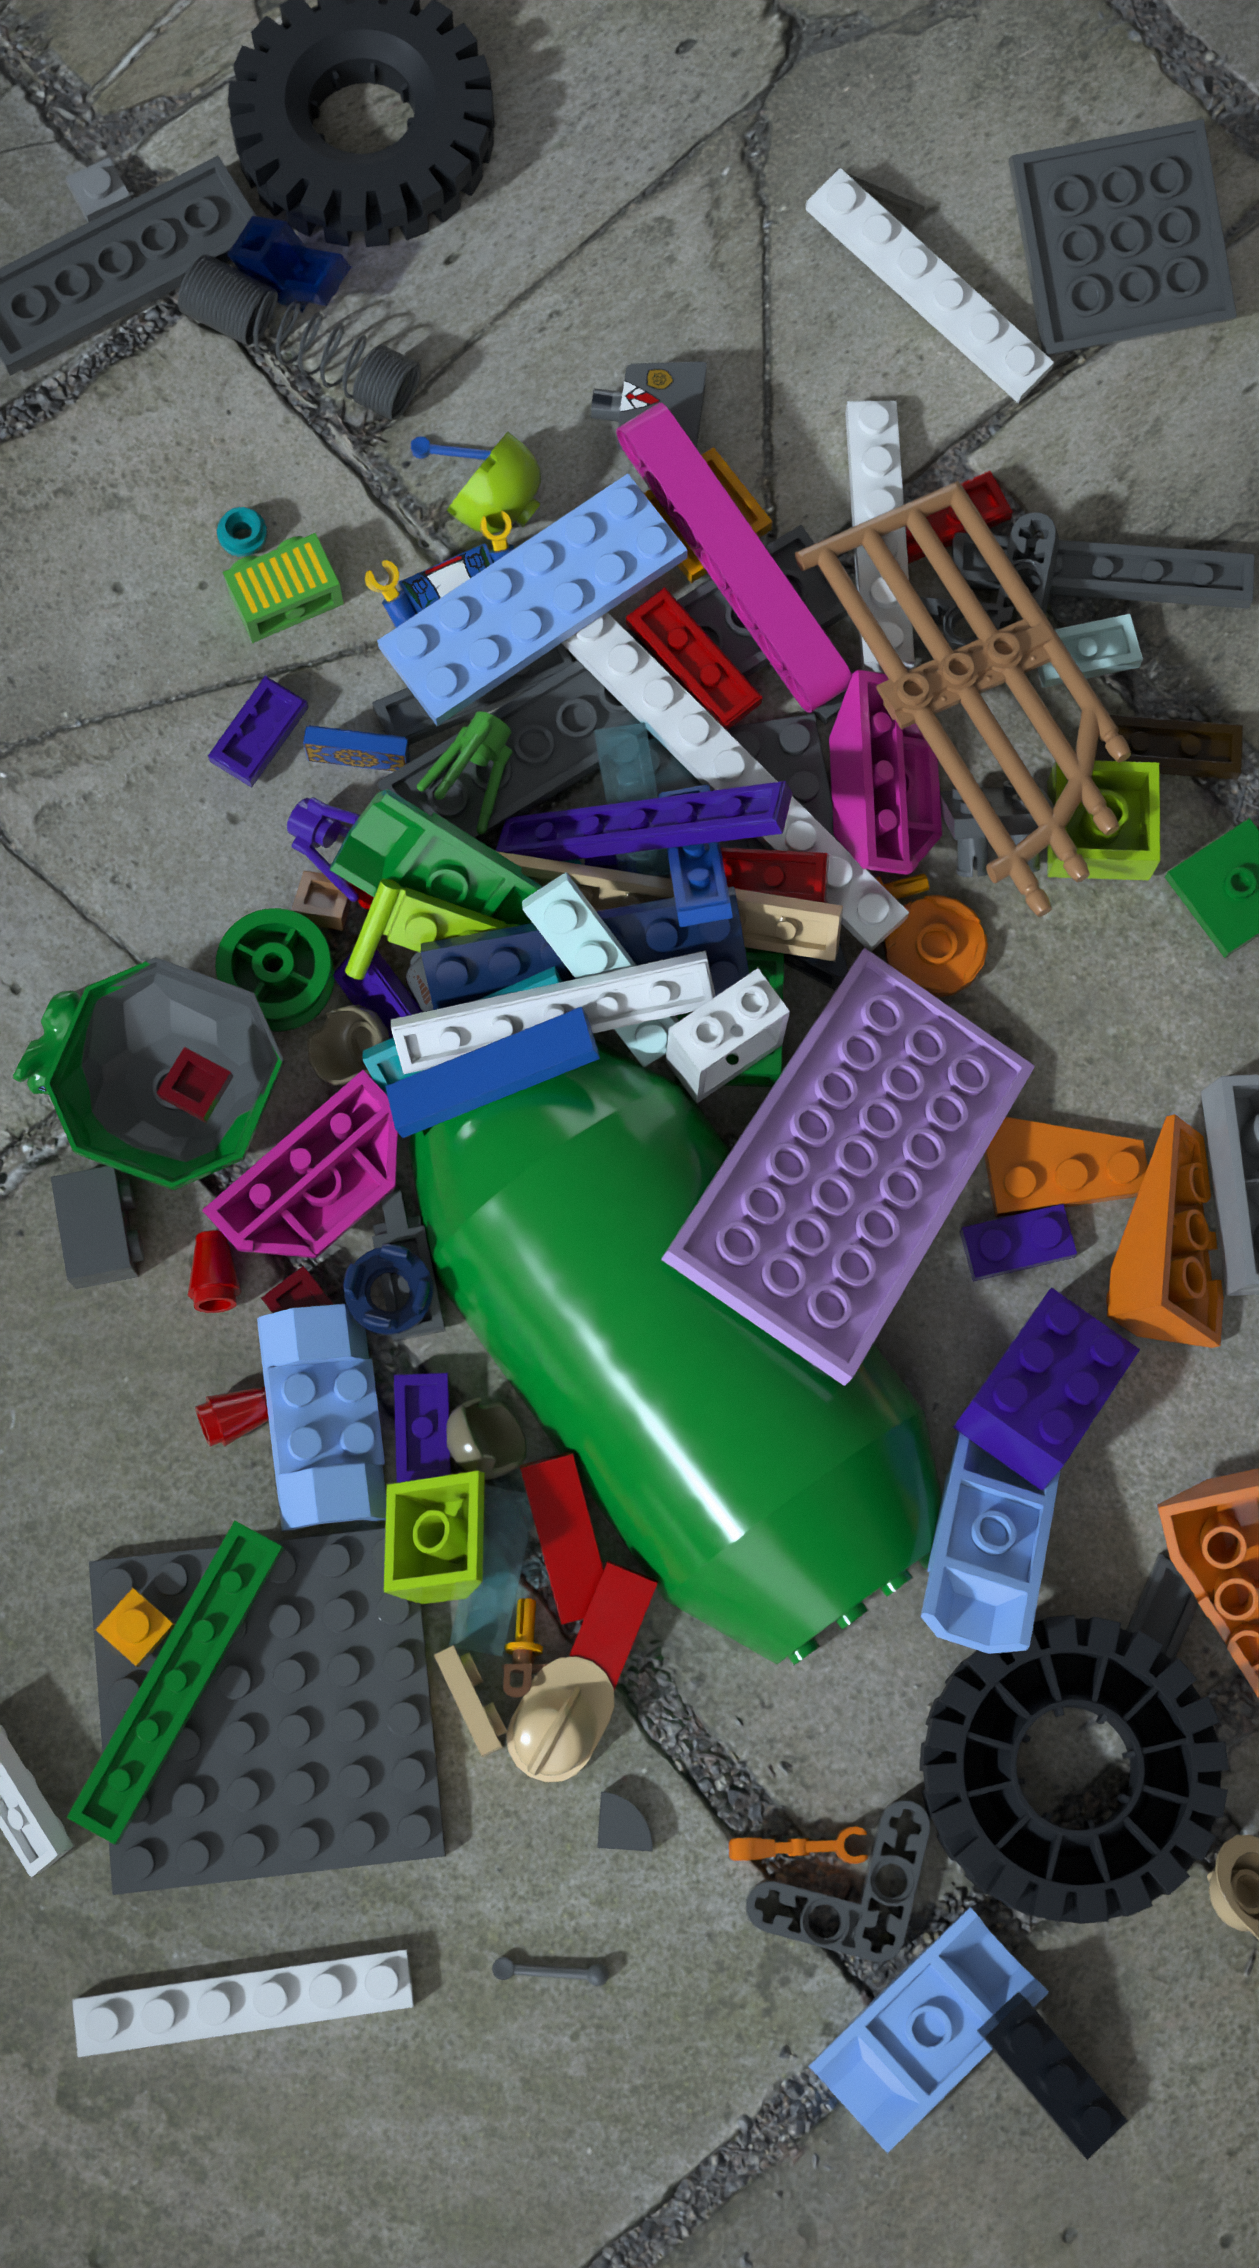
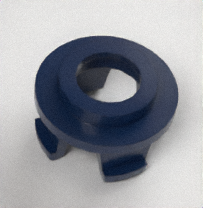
M384 1243L382 1247L370 1250L362 1255L354 1264L350 1263L345 1273L343 1290L347 1307L354 1319L369 1331L383 1335L400 1334L415 1327L429 1311L433 1299L431 1275L423 1261L403 1246ZM386 1273H395L402 1276L410 1288L406 1304L395 1311H383L377 1308L370 1296L374 1281Z

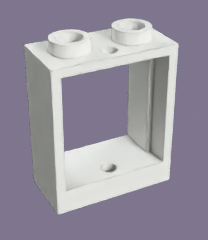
M757 968L669 1028L666 1063L697 1104L782 1046L790 1011ZM728 1055H736L739 1059L738 1063L735 1065L728 1064L726 1061Z

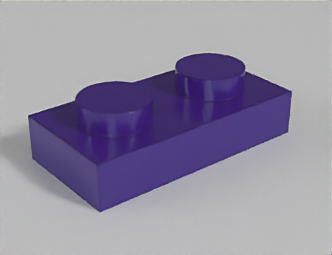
M1064 1204L962 1227L959 1231L973 1282L1072 1259L1077 1255Z
M448 1373L394 1375L397 1483L452 1475L451 1453L447 1447L446 1423L450 1417Z

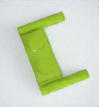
M381 879L345 973L354 979L363 980L365 978L382 934L388 936V942L421 953V943L520 925H509L498 919L413 889L401 887L393 880Z

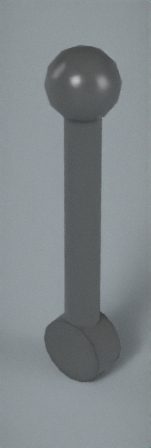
M501 1957L492 1966L494 1976L500 1980H507L512 1975L588 1980L593 1986H602L609 1977L607 1968L599 1963L593 1964L588 1969L514 1964L510 1958Z

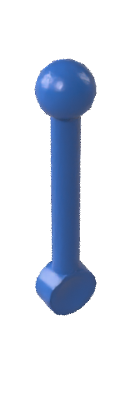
M422 436L414 438L411 442L412 454L418 459H424L430 454L486 460L491 454L489 450L430 444L429 440Z

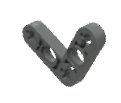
M1035 512L1020 517L1014 523L1006 555L1020 577L1030 574L1040 579L1038 589L1032 595L1046 615L1059 550V535L1050 517L1046 514ZM1035 530H1042L1044 539L1037 541L1034 553L1037 561L1030 560V548L1026 538H1032ZM1001 584L997 604L980 602L997 630L1017 622L1016 607ZM920 597L936 625H942L941 616L945 615L943 619V636L952 650L978 640L976 634L964 639L954 634L956 623L964 618L954 600ZM913 632L914 648L928 650L918 633Z
M904 1800L891 1803L882 1811L875 1833L859 1904L780 1882L765 1881L753 1887L746 1898L745 1911L749 1921L756 1928L764 1932L866 1960L885 1962L893 1959L900 1952L905 1940L928 1842L930 1820L927 1812L919 1804ZM904 1809L911 1811V1821L919 1824L918 1833L908 1834L903 1847V1851H914L912 1863L900 1856L881 1855L883 1843L891 1848H895L898 1834L897 1830L889 1827V1821L891 1817H901ZM887 1864H895L901 1867L907 1878L904 1891L895 1897H887L881 1894L876 1886L878 1870ZM775 1890L779 1892L778 1902L795 1908V1896L805 1897L807 1901L799 1914V1932L788 1930V1926L793 1919L786 1916L774 1915L771 1923L763 1922V1912L755 1908L757 1897L767 1898L769 1891ZM870 1898L886 1906H901L899 1918L889 1913L887 1915L885 1931L893 1934V1941L891 1945L882 1944L879 1952L870 1951L871 1941L863 1938L865 1927L874 1928L879 1916L878 1910L868 1911ZM822 1904L834 1907L840 1917V1926L837 1932L828 1938H820L814 1935L808 1924L811 1911L816 1906Z

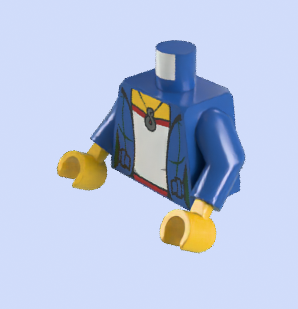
M501 511L505 528L499 535H493L488 531L485 516L482 517L480 530L487 539L492 540L493 549L490 551L484 543L399 582L397 567L394 563L384 560L382 565L389 575L388 583L385 586L378 584L371 570H368L365 573L366 585L374 592H382L385 597L382 604L395 627L397 628L514 550V545L508 544L506 538L512 528L509 515ZM397 583H399L400 591L395 587Z

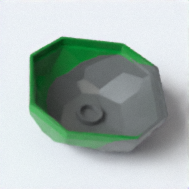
M155 957L85 988L44 1084L75 1154L166 1188L177 1190L245 1159L284 1065V1059L253 992ZM184 1047L231 1071L233 1079L207 1122L161 1099L157 1094L158 1089Z

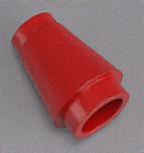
M217 1230L198 1233L195 1236L196 1245L194 1247L188 1297L193 1300L194 1309L204 1313L229 1311L236 1307V1297L241 1294V1288L228 1239L221 1231Z
M265 1386L207 1396L206 1403L195 1406L200 1427L210 1447L219 1443L226 1447L269 1421Z

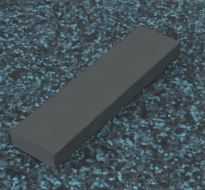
M559 644L439 726H436L408 687L372 702V705L385 735L406 737L408 745H411L473 719L476 712L487 713L505 705L574 663L570 652L562 644Z

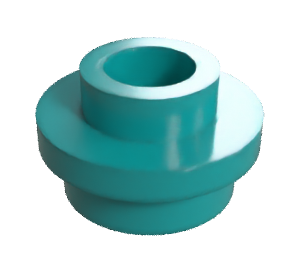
M236 507L229 510L220 519L217 526V537L220 545L227 553L233 556H251L260 551L267 540L268 531L263 517L258 512L246 507ZM241 529H247L252 532L245 539H236L234 537L235 533Z

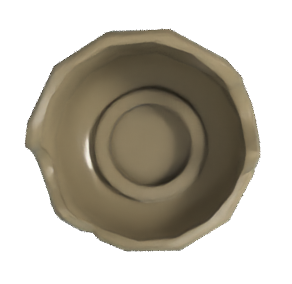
M350 1005L328 1011L325 1014L327 1016L325 1023L318 1030L311 1032L307 1040L308 1062L317 1077L332 1085H346L359 1072L364 1070L372 1079L362 1060L363 1050L390 1039L387 1027L376 1012L361 1005Z
M478 1397L464 1402L452 1410L446 1423L447 1447L461 1470L465 1472L481 1471L485 1473L484 1480H491L513 1471L527 1458L526 1439L519 1422L507 1406L501 1402L480 1405L479 1403L482 1402V1399Z

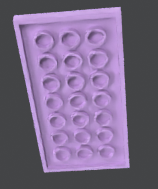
M864 948L834 991L661 1260L845 1386L854 1377L1035 1066Z

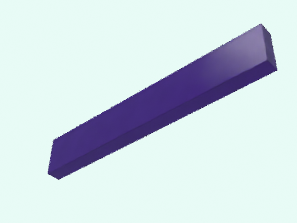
M781 781L510 817L504 823L496 851L555 861H567L783 834L793 793L787 782Z

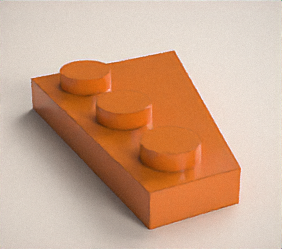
M1005 1117L984 1153L995 1217L1022 1214L1064 1204V1207L1134 1198L1138 1195L1148 1168L1143 1140Z

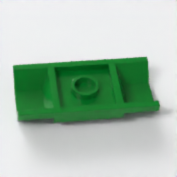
M389 789L375 795L349 830L330 867L332 872L373 897L376 894L381 879H390L397 882L401 887L413 889L498 919L509 925L533 923L522 909V900L543 887L522 874V868L436 813L433 812L430 816Z

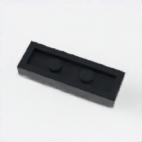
M1019 1992L977 2030L1066 2138L1087 2160L1128 2122L1039 2013Z

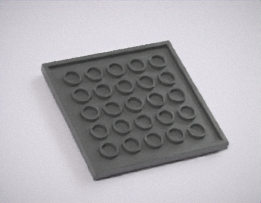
M386 1528L274 1541L284 1547L281 1556L119 1845L109 1842L112 1895L446 1856L422 1604L384 1593ZM219 1547L89 1561L102 1754L170 1633L140 1667H136L95 1629L132 1588L142 1594L176 1625Z

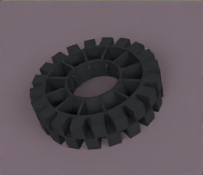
M287 0L279 5L282 24H278L267 15L251 31L254 49L241 46L233 64L236 81L229 80L228 106L231 116L229 119L236 152L239 157L241 170L250 188L257 186L260 202L275 217L286 210L290 228L310 237L317 225L323 226L325 243L346 247L350 245L353 231L364 232L367 248L390 245L388 231L390 228L399 226L406 241L429 232L427 215L433 213L444 223L461 209L459 192L461 191L469 196H472L483 179L482 162L489 164L494 145L493 128H495L491 74L485 55L478 56L477 39L465 23L454 28L453 12L437 0H431L423 10L420 7V0H317L318 5L312 8L309 7L305 0ZM361 83L377 84L392 89L401 95L403 103H409L414 112V116L407 120L408 130L397 142L385 147L383 150L366 154L349 153L336 149L326 142L323 133L317 134L313 128L314 119L320 116L319 107L331 94L344 87Z
M1075 1615L1046 1617L1034 1622L1030 1647L1027 1650L992 1654L976 1650L966 1660L962 1661L944 1682L946 1686L941 1695L934 1700L925 1723L928 1726L925 1742L921 1743L919 1771L924 1773L925 1790L921 1792L928 1818H933L939 1835L936 1836L950 1860H955L965 1871L964 1876L983 1893L990 1894L1000 1900L1002 1905L1029 1916H1036L1056 1922L1086 1924L1109 1922V1919L1119 1916L1129 1917L1152 1907V1901L1161 1895L1172 1894L1190 1877L1187 1871L1195 1861H1203L1216 1837L1210 1833L1215 1818H1223L1228 1790L1221 1788V1771L1229 1770L1226 1743L1217 1741L1213 1725L1220 1721L1209 1697H1200L1193 1686L1197 1678L1179 1658L1171 1660L1160 1651L1163 1646L1161 1643L1141 1631L1132 1633L1120 1628L1121 1623L1095 1616L1089 1619L1075 1618ZM1067 1707L1087 1710L1098 1715L1095 1722L1104 1724L1107 1721L1119 1734L1127 1752L1122 1753L1123 1759L1129 1758L1130 1781L1126 1795H1118L1116 1799L1121 1802L1120 1806L1102 1823L1094 1826L1093 1820L1083 1821L1084 1830H1069L1050 1823L1052 1815L1049 1813H1043L1042 1816L1037 1814L1025 1799L1020 1788V1784L1025 1783L1024 1778L1018 1779L1016 1763L1021 1741L1024 1743L1029 1742L1031 1737L1026 1734L1029 1727L1039 1717L1053 1710L1055 1717L1064 1715L1063 1708Z

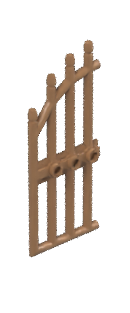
M958 480L795 552V559L802 571L816 565L820 567L889 679L878 684L876 688L884 701L883 705L893 720H896L901 730L916 723L994 849L998 858L986 865L987 873L992 882L998 883L1010 875L1021 895L1026 896L1025 901L1029 908L1038 917H1042L1049 913L1052 907L1045 891L1039 888V881L1027 862L1050 845L1058 859L1064 862V869L1075 882H1081L1090 875L1087 863L1082 855L1077 854V847L1065 828L1078 805L1082 802L1088 813L1094 816L1093 821L1098 829L1106 836L1115 833L1119 829L1115 814L1111 808H1107L1105 798L1092 780L1098 738L1106 743V750L1117 762H1123L1131 756L1127 741L1123 735L1118 734V727ZM951 506L1023 618L1022 620L1000 630L996 629L926 519L927 516ZM904 526L908 527L978 640L952 650L882 539V536ZM863 545L934 660L909 671L906 669L837 556ZM1051 662L1082 710L1075 751L1025 674ZM1006 682L1067 778L1068 783L1053 809L980 695L981 693ZM959 703L963 705L1038 825L1036 830L1017 845L1012 840L935 714Z

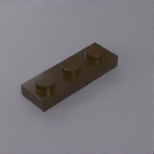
M1110 715L1119 729L1118 734L1123 735L1129 745L1131 756L1125 760L1126 762L1159 763V774L1237 780L1241 774L1243 725ZM1098 738L1095 760L1116 761L1106 750V743Z

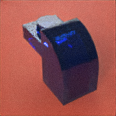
M258 216L250 218L227 254L240 271L276 289L278 292V303L289 307L293 301L298 300L300 303L299 312H303L308 303L327 306L351 269L350 264L342 254L307 248L286 221Z

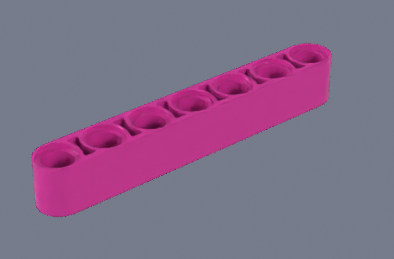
M659 402L618 427L616 435L626 456L799 705L806 712L811 713L847 690L852 677L847 664L670 410L663 403Z

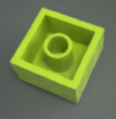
M1095 760L1092 780L1105 798L1107 808H1111L1115 814L1119 829L1115 833L1106 836L1094 823V816L1089 814L1082 802H1080L1065 830L1077 847V854L1082 855L1087 863L1090 873L1087 877L1088 879L1149 881L1160 862L1159 763ZM1056 761L1047 780V796L1053 805H1055L1068 783L1067 778ZM1048 845L1047 877L1071 878L1063 867L1064 862L1058 859L1051 846Z

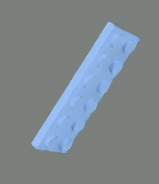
M626 474L377 640L378 646L436 726H439L687 559V549L631 476Z

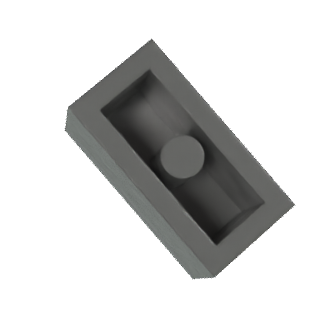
M110 1166L52 1176L51 1183L67 1280L75 1289L139 1277L136 1262L144 1260L145 1257L139 1229L131 1230L128 1211L136 1209L135 1195L130 1178L122 1180L119 1171Z

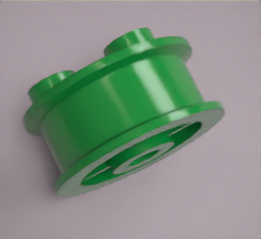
M268 908L249 913L236 921L227 930L217 950L215 961L217 980L253 992L271 1032L290 1031L306 1025L322 1012L331 998L335 984V978L333 977L335 968L327 941L312 921L297 912L281 908ZM274 966H282L277 972H269Z

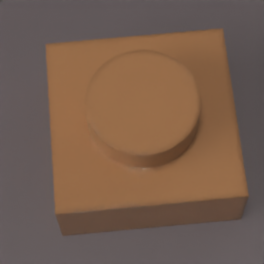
M303 871L291 911L305 916L317 927L343 931L352 901L323 873Z

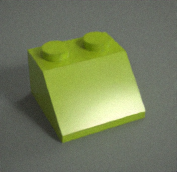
M472 1471L387 1485L384 1593L414 1603L429 1604L466 1599L483 1582L485 1473Z

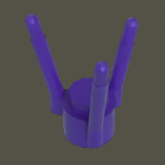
M315 797L304 798L297 803L288 819L287 831L296 837L291 847L306 855L350 901L356 902L359 899L358 893L344 878L330 870L331 865L315 848L320 846L329 848L334 844L339 835L346 838L351 828L341 824L340 821L354 825L360 814L327 805Z

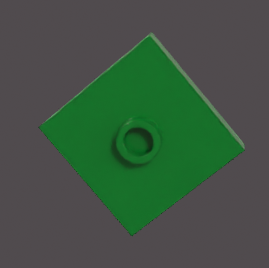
M1249 818L1169 870L1164 877L1224 958L1259 936V830Z

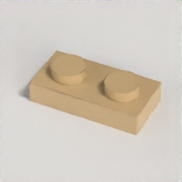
M453 1645L435 1654L434 1657L481 1756L484 1758L502 1749L503 1746L498 1736L506 1733L507 1730L494 1702L483 1706L474 1686L484 1681L470 1652L459 1656Z

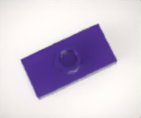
M264 676L208 754L209 761L252 788L308 710V702L269 677Z
M377 949L363 980L348 976L345 973V969L351 957V952L334 971L333 977L353 1005H361L377 1013L387 1027L391 1039L393 1038L391 1019L423 1013V1011Z

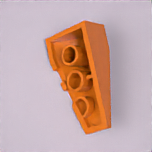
M1175 1114L1165 1118L1111 1266L1110 1285L1106 1296L1107 1317L1137 1337L1214 1348L1221 1346L1224 1297L1222 1280H1212L1209 1251L1216 1250L1218 1247L1216 1232L1209 1231L1203 1203L1208 1202L1211 1198L1205 1141L1202 1134Z
M1259 1468L1207 1479L1157 1504L1170 1560L1186 1581L1201 1609L1212 1622L1226 1644L1227 1650L1259 1698Z

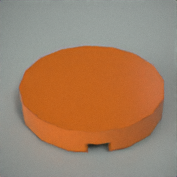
M942 895L925 896L924 899L916 900L913 903L911 901L903 907L909 912L908 918L885 939L884 951L887 964L936 998L955 995L970 986L984 966L988 949L986 934H984V929L980 924L981 921L974 910L958 899Z

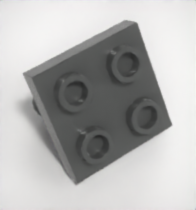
M1009 780L1003 782V787L983 788V785L978 783L1016 845L1038 828V825ZM1037 784L1041 792L1045 796L1046 800L1050 804L1051 808L1053 809V803L1046 795L1040 784ZM954 785L952 786V791H940L941 816L954 839H957V874L962 877H973L974 868V870H977L978 877L988 875L986 869L988 864V840ZM1039 853L1027 862L1032 872L1040 870Z

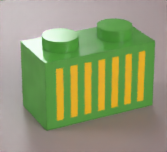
M316 533L306 537H291L283 541L276 550L259 557H244L236 561L231 569L223 572L229 595L252 643L344 605L340 583Z

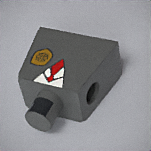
M707 362L630 364L626 367L623 392L594 388L591 418L618 422V427L660 402L670 410L697 449L706 386ZM617 438V448L623 451Z

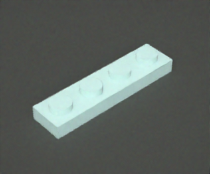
M567 872L522 900L523 911L576 979L637 966ZM675 1016L615 1028V1031L641 1065L646 1067L667 1053L669 1028L679 1021Z

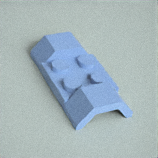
M347 1304L291 1308L258 1317L257 1324L281 1530L290 1531L318 1524L354 1520L386 1521V1490L383 1474L385 1459L372 1359H369L365 1328L354 1319Z
M957 1431L950 1471L946 1474L927 1569L929 1577L921 1612L922 1619L936 1637L988 1654L1024 1651L1030 1647L1060 1471L1042 1491Z
M969 1907L848 2024V2027L808 2066L888 2154L992 2050L977 2030L1017 1992L1024 1996L1033 2008L1049 1992L1011 1955L989 1931L975 1911Z

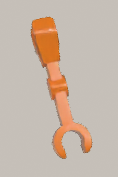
M846 1827L836 1835L835 1840L809 1841V1838L787 1839V1842H775V1839H761V1837L732 1838L729 1841V1857L733 1861H749L776 1857V1854L788 1853V1856L810 1855L811 1852H835L843 1862L859 1864L866 1861L868 1855L851 1856L847 1854L844 1848V1841L852 1834L867 1835V1831L860 1827Z

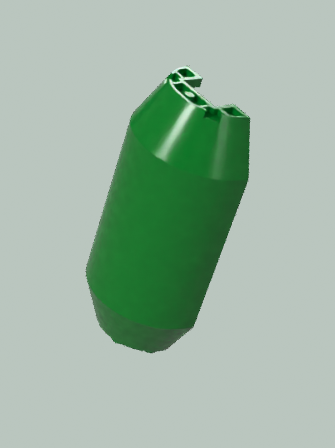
M595 1039L600 1059L412 1134L408 1142V1154L422 1226H425L435 1278L559 1453L572 1451L580 1482L646 1575L658 1581L656 1589L663 1599L777 1665L787 1657L793 1665H796L820 1647L814 1637L819 1635L825 1628L835 1621L842 1630L869 1610L863 1603L866 1598L879 1589L888 1597L910 1581L913 1577L907 1569L918 1561L925 1570L928 1568L942 1493L925 1411L874 1343L854 1377L844 1386L661 1260L731 1150L685 1088L653 1070L643 1067L640 1063Z

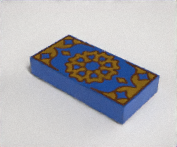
M312 725L306 726L303 744L307 759L311 762L392 772L410 762L411 756L406 737Z

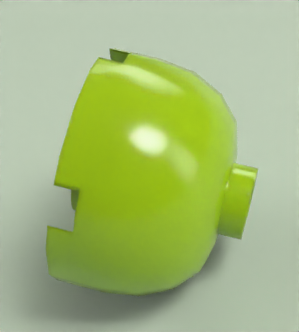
M507 431L446 510L462 524L476 532L482 533L480 522L483 516L486 518L487 529L491 534L503 532L505 523L502 519L501 511L509 515L512 524L516 522L523 528L541 505L540 502L533 498L541 484V471L536 458L521 441Z

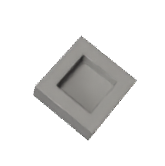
M110 157L66 177L68 187L87 222L132 200Z

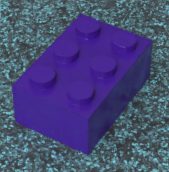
M1051 1287L1022 1326L953 1428L1043 1491L1065 1465L1140 1349Z

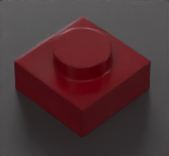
M184 1047L158 1089L157 1094L161 1099L207 1122L233 1079L231 1071Z
M304 1266L261 1297L271 1313L291 1308L334 1305Z

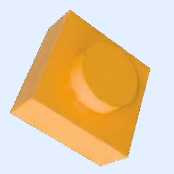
M132 1588L95 1630L136 1667H140L173 1630L175 1624L142 1594Z

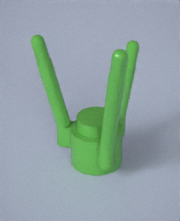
M481 711L476 712L469 726L462 727L455 741L417 784V789L424 792L459 753L460 755L434 793V797L437 800L444 798L469 761L480 766H487L489 761L494 762L476 828L477 833L484 834L487 831L489 819L493 811L504 766L513 752L505 745L511 734L510 728L492 714Z

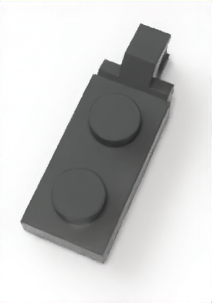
M401 1190L391 1192L381 1201L385 1223L373 1225L375 1236H372L374 1249L382 1247L384 1243L396 1244L409 1249L426 1265L433 1282V1299L429 1311L422 1321L412 1329L400 1334L391 1335L392 1340L397 1342L445 1332L446 1329L425 1226H422L420 1215L408 1218ZM395 1273L381 1275L380 1280L386 1311L400 1309L409 1298L410 1288L407 1281Z

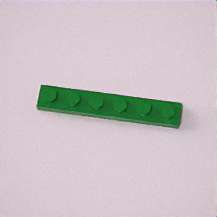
M234 1520L66 1818L110 1843L119 1845L284 1550L283 1546Z

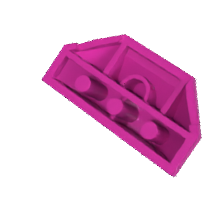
M857 670L852 674L829 737L834 836L863 869L908 875L919 865L918 863L942 836L938 759L916 723L901 730L896 720H893L883 705L884 701L876 689L878 684L889 680L886 674Z
M362 1070L202 1209L203 1213L238 1251L317 1258L396 1188L398 1132L395 1130L388 1096Z

